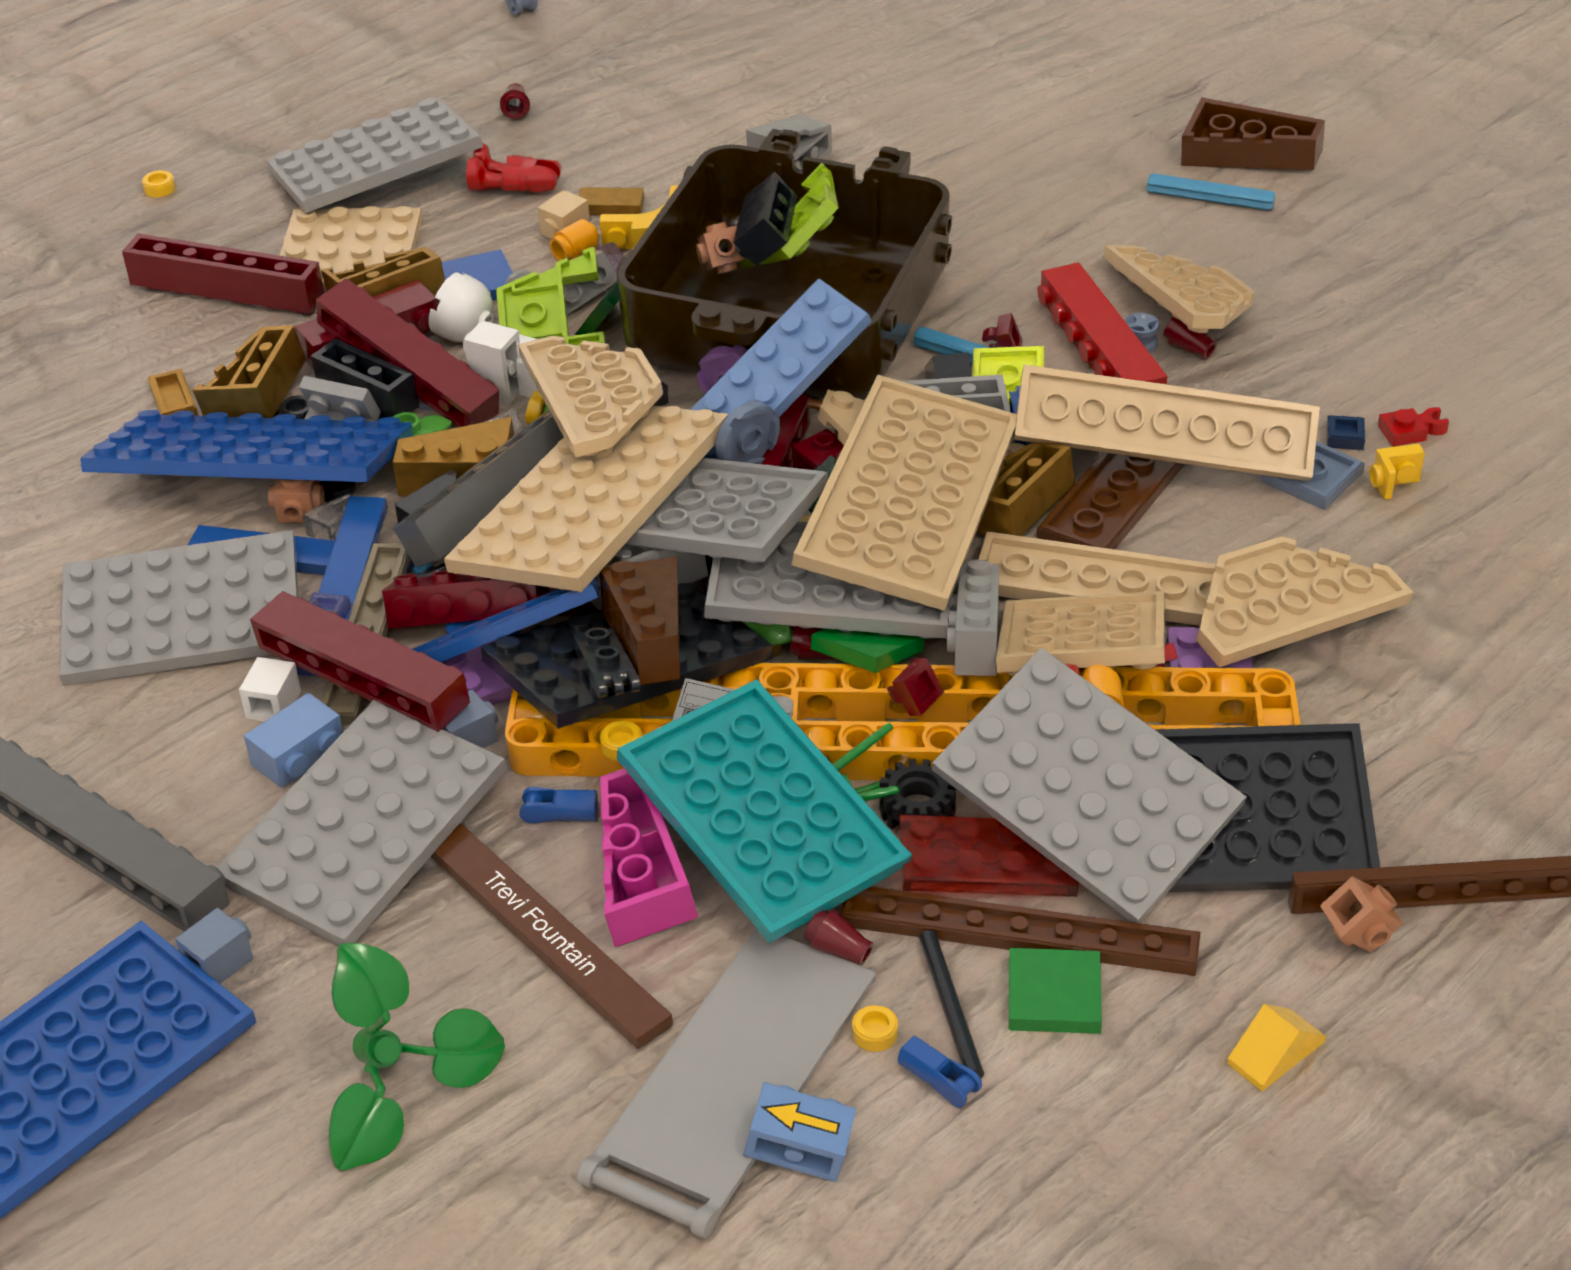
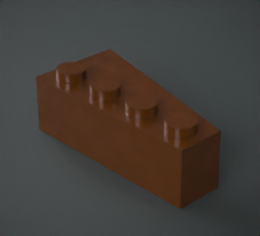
M1201 97L1182 134L1181 166L1314 170L1323 151L1325 120Z
M677 556L635 563L619 561L611 566L604 567L600 571L602 612L610 628L614 629L639 677L640 685L680 679Z

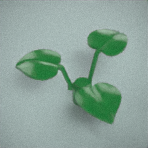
M341 943L338 945L337 964L332 981V1001L335 1011L343 1021L357 1027H365L355 1035L352 1048L355 1057L359 1061L366 1063L364 1071L369 1073L374 1083L375 1091L362 1083L352 1084L338 1096L333 1106L329 1122L328 1140L333 1165L339 1170H347L382 1159L395 1149L402 1137L404 1129L402 1109L396 1101L382 1098L385 1093V1085L378 1073V1068L392 1066L399 1059L401 1053L435 1056L432 1065L434 1078L446 1086L464 1088L486 1078L498 1065L505 1048L503 1036L491 1021L480 1012L467 1008L451 1010L439 1019L433 1030L435 1047L402 1043L395 1033L381 1029L391 1019L389 1010L397 1009L407 1001L409 996V979L405 968L394 956L380 948L361 943Z

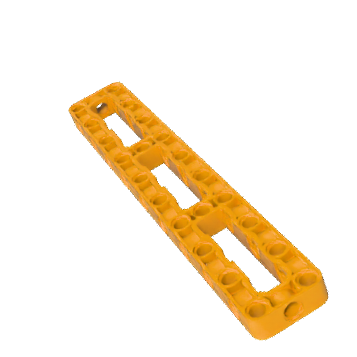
M759 663L704 682L736 690L757 679L771 696L791 698L793 700L792 720L831 764L885 724L891 723L893 729L838 771L841 775L846 773L849 780H881V777L885 778V771L891 768L895 771V764L902 762L906 767L908 766L909 759H916V765H922L923 759L930 760V767H932V762L970 723L967 720H973L1014 676L1009 675L1008 672L997 673V665L996 676L955 675V665H931L944 693L922 716H909L903 703L895 704L887 691V688L893 686L892 682L908 664H894L874 673L852 664ZM1078 668L1080 676H1082L1086 668ZM1114 668V671L1120 677L1125 709L1143 722H1164V725H1149L1153 729L1301 725L1295 682L1287 672L1279 669ZM513 689L505 728L509 765L514 772L526 776L601 777L624 769L619 761L609 759L603 754L600 742V734L603 728L616 721H629L638 725L642 731V736L672 722V719H642V716H674L682 689L559 729ZM804 718H836V721H805ZM885 719H918V722H888ZM1214 723H1246L1247 726L1214 725Z

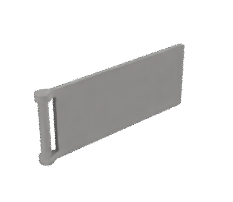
M756 928L592 1155L583 1160L578 1170L577 1182L591 1189L595 1186L603 1188L691 1227V1233L703 1239L709 1238L723 1209L757 1160L743 1156L763 1082L776 1086H789L801 1093L874 983L875 972L840 957L813 949L809 945L786 936H781L768 943ZM609 1161H612L699 1199L706 1204L697 1209L605 1167Z

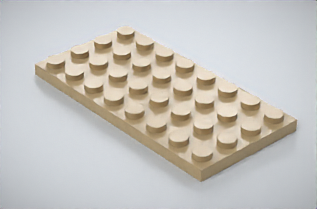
M877 375L793 553L792 566L946 611L1014 436L1017 414Z
M652 406L612 448L600 451L598 454L589 457L580 456L575 458L565 438L561 439L444 558L447 572L582 592L715 445L719 430L729 414L717 413L709 409L689 410L680 409L678 406Z

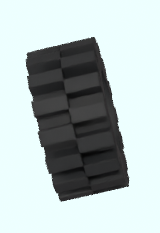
M909 759L908 766L905 767L902 762L895 764V771L891 768L885 771V778L881 777L879 788L899 787L897 794L880 798L881 818L883 821L887 820V827L893 830L898 826V834L905 836L907 831L910 830L912 831V837L920 838V831H925L928 837L934 835L935 827L942 832L946 829V822L952 823L956 812V788L932 771L930 760L923 759L922 765H916V759ZM920 794L931 799L916 802L907 800L905 797Z

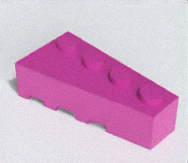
M625 769L601 776V818L604 835L602 837V850L605 871H603V885L606 900L604 902V915L614 946L618 947L699 918L690 885L661 812Z

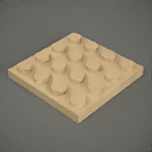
M375 206L365 208L334 207L332 209H315L307 213L302 208L293 209L279 256L319 262L320 271L321 269L332 267L333 273L354 269L353 262L362 260L364 266L385 262V255L416 249L423 219L421 208H410L408 206L396 208H377ZM321 272V277H322V282H323V287H324V293H326V288H325V284H324V280H323V276H322V272Z
M1164 591L1008 600L1005 603L996 654L997 673L1008 672L1009 675L1015 676L1040 648H1043L1063 664L1077 665L1078 668L1104 665L1106 667L1111 666L1114 669L1115 666L1132 665L1136 669H1149L1157 664L1165 663Z

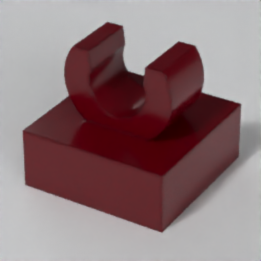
M1012 313L1000 315L997 328L989 327L983 331V342L990 340L997 342L990 344V348L1022 347L1023 339Z
M927 658L914 659L892 682L893 686L887 688L892 701L895 704L903 703L909 716H922L944 693Z

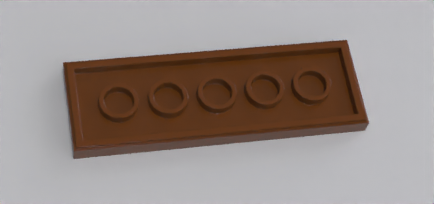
M1102 452L1037 527L1036 538L1116 549L1185 464Z

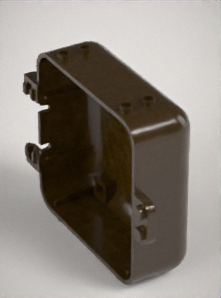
M772 129L759 148L743 145L713 147L702 153L693 166H687L683 180L630 254L623 256L619 261L617 281L619 283V307L622 315L625 343L627 347L641 349L651 365L697 374L701 370L700 360L715 347L728 346L732 348L735 345H739L749 350L818 279H821L867 312L872 322L801 395L824 399L828 390L835 392L844 391L850 393L855 398L864 400L867 398L877 375L885 376L945 269L946 264L950 261L952 245L949 244V233L952 227V215H949L950 193L948 188L935 179L909 174L911 152L900 151L893 147H881L879 157H875L871 166L865 170L863 180L855 179V165L813 157L804 156L802 159L803 170L798 169L795 166L793 154L798 148L800 133L793 130ZM821 163L832 172L838 209L832 214L834 216L832 222L822 231L817 230L809 239V246L800 255L793 256L787 260L761 264L757 267L740 268L737 265V270L718 274L717 269L706 271L705 264L700 263L696 251V244H699L697 238L707 233L706 227L725 222L727 228L737 226L745 195L771 174L776 172L798 195L797 204L808 193L801 184ZM725 240L719 242V249L727 253L729 252Z

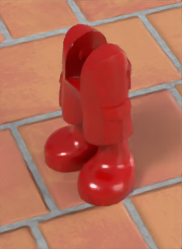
M482 143V148L474 150L473 158H469L467 162L466 182L468 189L472 191L502 188L503 191L527 190L545 193L546 191H552L556 187L561 174V164L555 160L511 155L507 156V163L497 162L491 158L490 150L485 143Z

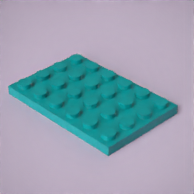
M757 679L619 747L617 750V760L768 943L810 921L815 914L830 910L910 864L912 854Z

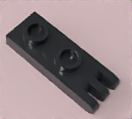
M596 627L587 630L585 633L573 634L574 650L598 698L607 697L608 688L612 689L614 695L624 694V685L629 687L631 693L641 690L639 677L613 628Z

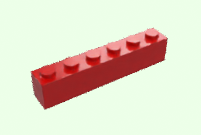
M1079 262L1041 271V285L1037 288L1039 302L1041 305L1046 306L1052 315L1053 321L1061 326L1068 341L1075 345L1080 352L1082 360L1090 365L1096 375L1167 385L1168 376Z

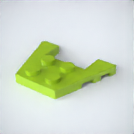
M823 163L801 184L808 193L795 206L787 243L759 265L787 260L793 256L800 255L809 246V239L817 230L822 231L832 222L834 218L832 214L838 209L832 172ZM749 258L737 263L740 268L755 266Z
M595 247L583 250V255L570 261L567 258L555 262L556 267L538 274L535 271L496 288L499 325L519 330L520 335L535 339L558 336L565 337L566 344L580 346L583 340L606 344L604 331L569 336L564 285L599 280Z

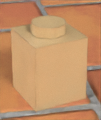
M565 190L560 191L538 207L540 233L549 239H552L556 232L579 219H585L590 222L588 200Z

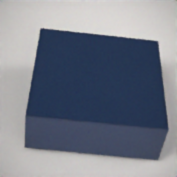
M1327 416L1326 446L1337 449L1364 450L1365 420L1363 417Z

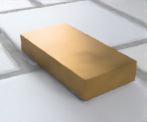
M580 187L579 196L588 200L589 215L642 214L644 188Z
M182 369L147 377L160 415H172L179 411H191L194 413V416H198L196 405Z

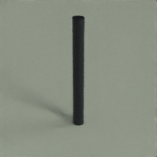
M926 930L919 935V940L961 1064L975 1071L981 1079L984 1076V1070L938 937L934 930Z

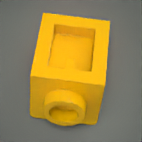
M1420 443L1376 450L1374 465L1370 466L1369 476L1372 486L1378 488L1384 500L1392 499L1394 485L1420 482L1425 455Z

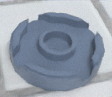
M759 400L748 401L737 407L726 418L719 430L715 443L718 460L761 464L765 460L762 457L767 449L772 451L777 443L780 432V418L770 406Z

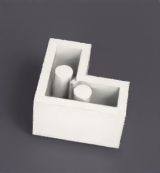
M482 320L464 338L463 350L466 353L467 364L478 375L495 384L499 389V404L508 407L519 395L515 363L520 356L518 344L537 339L520 335L519 330Z

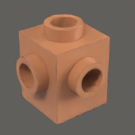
M725 222L706 227L707 233L697 238L699 244H696L697 256L700 263L705 264L706 271L717 269L718 274L738 269L737 263L745 259L737 252L733 243L737 226L727 228ZM725 240L729 251L727 253L719 249V242Z
M276 479L274 485L269 486L268 503L270 507L275 508L278 523H314L318 507L324 506V487L320 485L319 480Z
M1353 876L1320 905L1333 925V932L1345 945L1351 947L1354 944L1370 953L1388 942L1392 933L1404 924L1393 909L1397 905L1395 899L1386 889L1380 885L1374 888Z

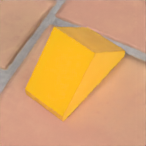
M1263 1004L1229 1055L1227 1064L1263 1092L1325 1042L1326 1036L1292 1009Z

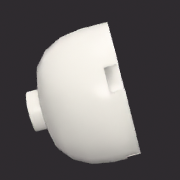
M458 272L453 273L442 284L435 296L436 299L440 300L437 311L431 308L429 313L431 332L457 343L464 342L466 335L482 320L493 323L494 320L492 297L487 287L479 280L465 273L462 275Z

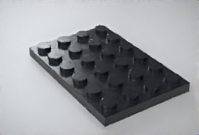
M691 583L678 584L680 679L640 685L641 690L631 693L627 685H624V694L614 695L612 689L608 688V696L598 698L574 650L573 634L585 633L587 630L596 627L610 629L602 610L586 615H573L567 621L550 626H537L532 631L517 636L501 637L494 643L481 646L482 661L559 729L682 689L685 678L704 682L773 659V644L742 621L725 622L718 619L705 618L707 595Z
M1360 723L1154 729L1246 796V801L1242 808L1168 892L1290 889L1292 873L1380 867Z

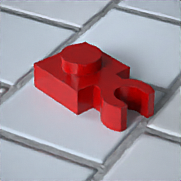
M1439 407L1428 408L1421 414H1417L1413 408L1379 414L1377 426L1391 446L1396 447L1426 441L1427 434L1436 436L1446 434L1449 420H1439L1441 414Z

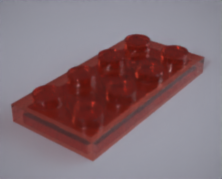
M899 816V841L912 854L910 862L904 864L903 869H901L902 891L1077 897L1079 882L995 818Z

